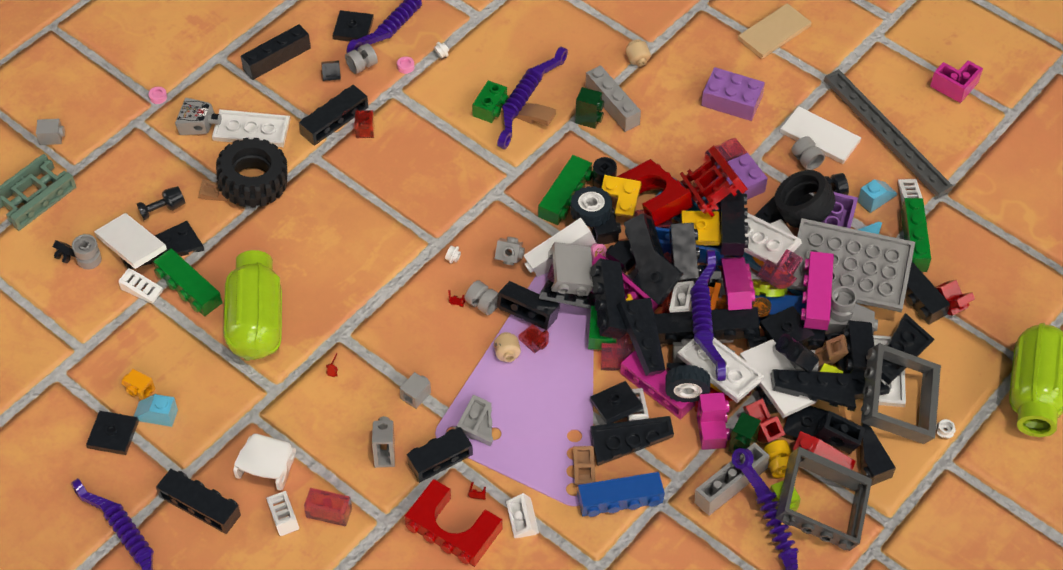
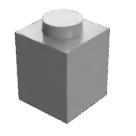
M60 119L37 120L36 136L39 144H62V137H65V127L61 126Z
M415 372L399 388L400 398L415 409L431 393L430 381L425 376H420Z

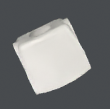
M253 434L248 438L235 461L233 470L235 478L240 479L243 473L247 472L259 477L276 479L277 490L281 491L288 479L290 468L295 458L296 448L291 447V444L286 441Z

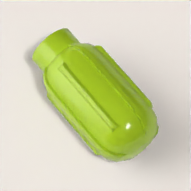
M249 250L239 254L236 257V269L230 272L225 283L224 339L233 354L244 358L246 361L261 359L273 354L279 348L282 339V289L280 277L273 271V259L271 256L259 250Z
M1045 323L1027 328L1019 336L1014 347L1009 401L1013 411L1018 414L1017 427L1026 435L1047 437L1057 431L1058 418L1063 414V330L1052 325H1045Z

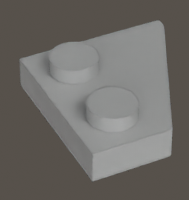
M473 395L456 429L461 427L465 435L491 446L493 442L491 403Z

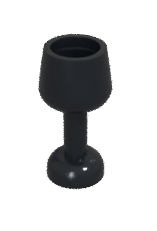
M179 186L163 190V199L151 204L136 203L143 220L149 218V212L165 205L169 210H175L186 202Z

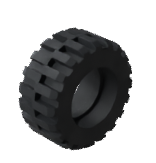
M243 138L241 141H233L232 145L228 144L219 153L216 161L218 189L222 191V195L226 199H229L234 204L239 203V206H250V208H256L258 205L261 207L266 206V203H272L276 198H279L286 189L287 159L282 150L278 149V146L275 144H270L268 140ZM247 168H257L266 173L257 177H247L238 172Z

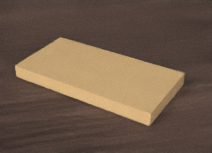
M787 3L738 35V40L763 59L811 27L812 22Z

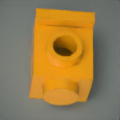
M135 369L126 374L121 382L125 386L126 392L133 397L138 396L140 401L148 398L155 390L152 378Z

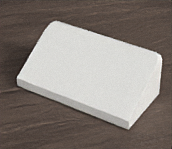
M522 493L507 500L506 504L514 538L539 534L531 498Z

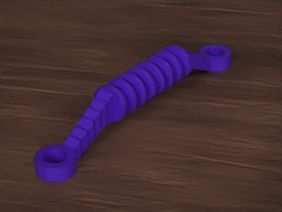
M403 0V3H400L399 7L378 26L374 33L350 41L346 53L357 50L358 47L366 43L371 45L381 40L390 39L405 24V21H408L409 17H412L413 13L422 6V0Z
M559 47L554 58L528 69L523 75L519 84L516 85V88L502 106L505 130L501 132L498 138V147L506 149L509 146L512 138V121L518 116L522 106L525 105L532 92L541 82L543 75L564 64L568 55V49Z
M707 250L706 268L690 290L694 341L697 342L716 365V380L725 381L726 363L713 345L712 311L708 287L709 279L716 267L715 250Z
M746 448L736 449L732 454V463L744 473L753 488H755L754 490L758 497L756 500L757 504H765L760 508V511H767L763 515V519H770L766 526L774 527L769 531L770 535H777L772 539V542H780L775 547L776 550H783L778 555L779 559H782L784 562L785 570H798V548H791L795 541L787 540L792 536V533L784 532L789 528V525H781L782 521L775 519L777 513L775 508L778 506L779 501L772 502V500L777 497L776 493L771 492L752 467L754 459L752 452ZM742 453L745 455V462L743 464L740 462Z
M78 478L72 481L71 485L80 500L102 510L104 518L108 520L110 526H113V531L117 532V537L121 539L122 544L125 545L126 550L129 551L135 563L139 564L142 570H153L154 550L149 547L147 541H144V536L140 535V530L136 528L128 513L124 511L123 506L87 492Z

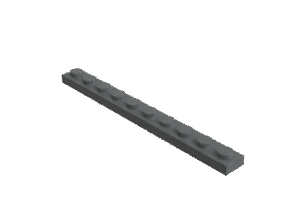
M839 69L825 76L824 82L937 198L952 190L953 185Z

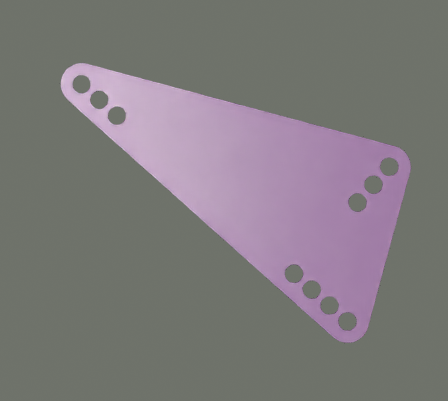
M554 270L539 277L535 276L527 289L540 294L548 279L554 281ZM560 303L558 317L548 330L510 314L495 339L504 332L514 334L519 340L520 355L512 362L499 360L495 353L493 340L438 424L435 432L436 438L445 435L450 427H456L472 396H478L491 403L492 428L499 429L501 437L493 440L491 446L476 439L468 438L473 447V455L468 458L565 505L580 506L578 497L571 496L566 491V487L569 484L575 483L574 478L568 476L566 472L569 466L574 465L573 460L567 456V451L573 448V446H593L590 427L593 426V404L591 403L590 396H593L594 349H588L591 309ZM578 430L582 434L581 440L571 442L567 438L568 432Z

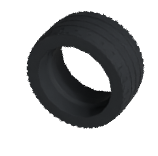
M804 170L792 174L779 185L774 196L775 204L783 219L795 228L800 227L801 218L822 222L830 215L835 205V195L830 184L820 172L815 170ZM812 192H817L814 195V197L806 203L798 206H793L796 203V201L804 195Z

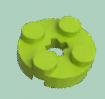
M768 278L767 282L752 279L753 289L757 296L760 293L766 294V297H781L787 294L786 282H778L775 278Z

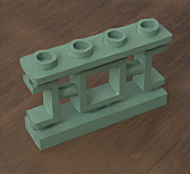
M45 154L36 158L0 185V208L5 206L10 210L6 216L8 221L13 223L14 228L18 231L77 188L74 178L69 172L63 171L58 176L51 172L54 169V165ZM41 173L45 175L41 179L37 178ZM49 181H52L53 184L49 187L45 185ZM32 184L39 188L30 197H26L22 193ZM14 195L15 198L9 201L8 198ZM21 202L24 203L25 205L22 206L20 209L16 207Z

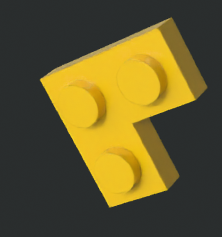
M604 175L602 189L607 191L609 196L618 198L615 215L634 218L641 181Z

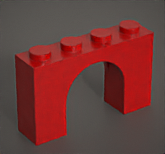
M652 159L617 176L619 178L641 181L639 194L653 189L663 191L661 194L642 203L644 214L652 217L655 227L680 214L682 211L693 207L691 191L683 187L679 180H675L669 172L663 170L660 164H656Z
M433 479L405 514V525L412 533H419L427 542L439 545L447 554L452 553L462 563L475 567L502 531L503 519L485 509L470 529L461 533L444 531L439 527L436 519L450 501L451 490Z

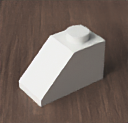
M694 281L677 282L673 288L669 308L670 313L692 311L690 290L694 286Z

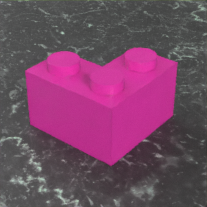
M969 60L959 70L943 62L934 72L930 87L961 103L979 83L983 68Z
M724 393L699 395L696 416L702 450L726 448L727 440H730V429L726 428L725 425L727 423V413L729 412V401L725 400Z

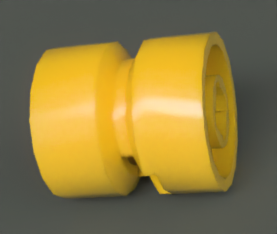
M777 440L766 445L763 450L769 454V469L774 478H784L789 455L792 452L787 441Z

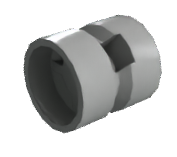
M368 43L358 47L357 50H352L345 54L346 63L354 74L365 70V66L369 68L378 63L377 55Z
M809 136L802 137L796 141L791 151L806 170H814L823 163L825 154L819 147H815L816 143Z
M83 234L73 240L72 249L81 268L94 269L101 263V253L94 236Z
M477 280L469 287L465 295V301L474 307L478 306V309L484 314L490 315L497 308L498 292L488 289L489 287L486 284Z
M838 286L832 291L830 317L833 320L846 322L852 318L857 300V294L852 288Z

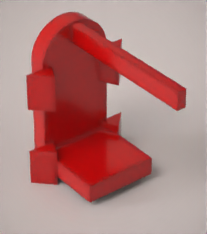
M448 290L449 303L464 307L465 296L462 295V298H457L458 296L455 295L451 297V291Z
M337 353L332 363L326 365V374L331 377L338 376V369L333 365Z
M472 482L468 496L470 498L486 500V487H484L482 492L472 489L474 484Z

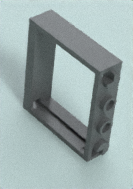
M881 343L870 348L866 356L867 368L864 373L865 387L862 393L864 398L861 408V423L922 444L935 439L941 365ZM883 359L923 373L918 426L878 413Z
M798 447L789 455L775 519L782 521L785 525L801 529L806 534L819 537L824 542L835 544L840 549L850 551L860 544L872 479ZM798 467H802L855 491L847 534L789 509Z

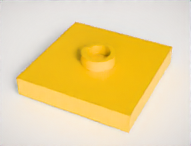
M702 211L681 212V223H694V229L698 230V240H695L696 245L720 246V212L712 211L715 214L713 217L708 212L704 214Z

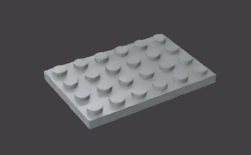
M801 218L797 237L801 239L802 244L794 251L787 288L806 292V287L803 286L804 275H807L808 270H804L805 258L809 259L810 251L834 254L832 291L838 286H848L857 294L856 303L902 313L915 242Z

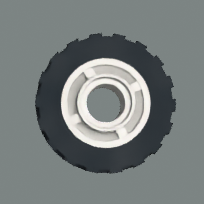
M595 186L580 188L571 197L570 213L574 220L581 218L586 226L589 227L605 224L610 219L612 213L611 196L608 195L607 191Z
M694 365L674 367L666 374V394L678 402H698L700 394L710 393V374L704 368Z

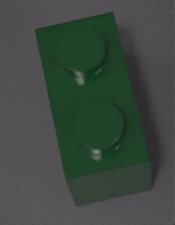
M584 87L581 88L576 99V124L596 129L598 122H602L604 112H601L604 107L602 92Z
M742 412L732 430L728 452L733 454L738 448L747 449L754 442L756 443L761 420Z

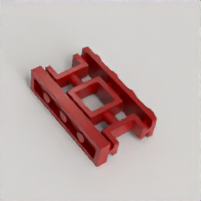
M714 145L708 149L711 155L705 156L707 161L694 172L689 169L687 175L683 172L680 173L683 178L681 183L686 189L688 188L691 191L692 199L704 214L708 212L711 217L715 215L712 210L715 209L717 211L719 209L716 204L728 194L732 193L735 196L737 195V190L742 194L748 190ZM717 161L721 167L717 168L714 163ZM728 177L733 182L731 185L726 180ZM693 180L697 185L696 187L692 184ZM706 196V199H707L709 202L706 203L705 200L703 199V197Z

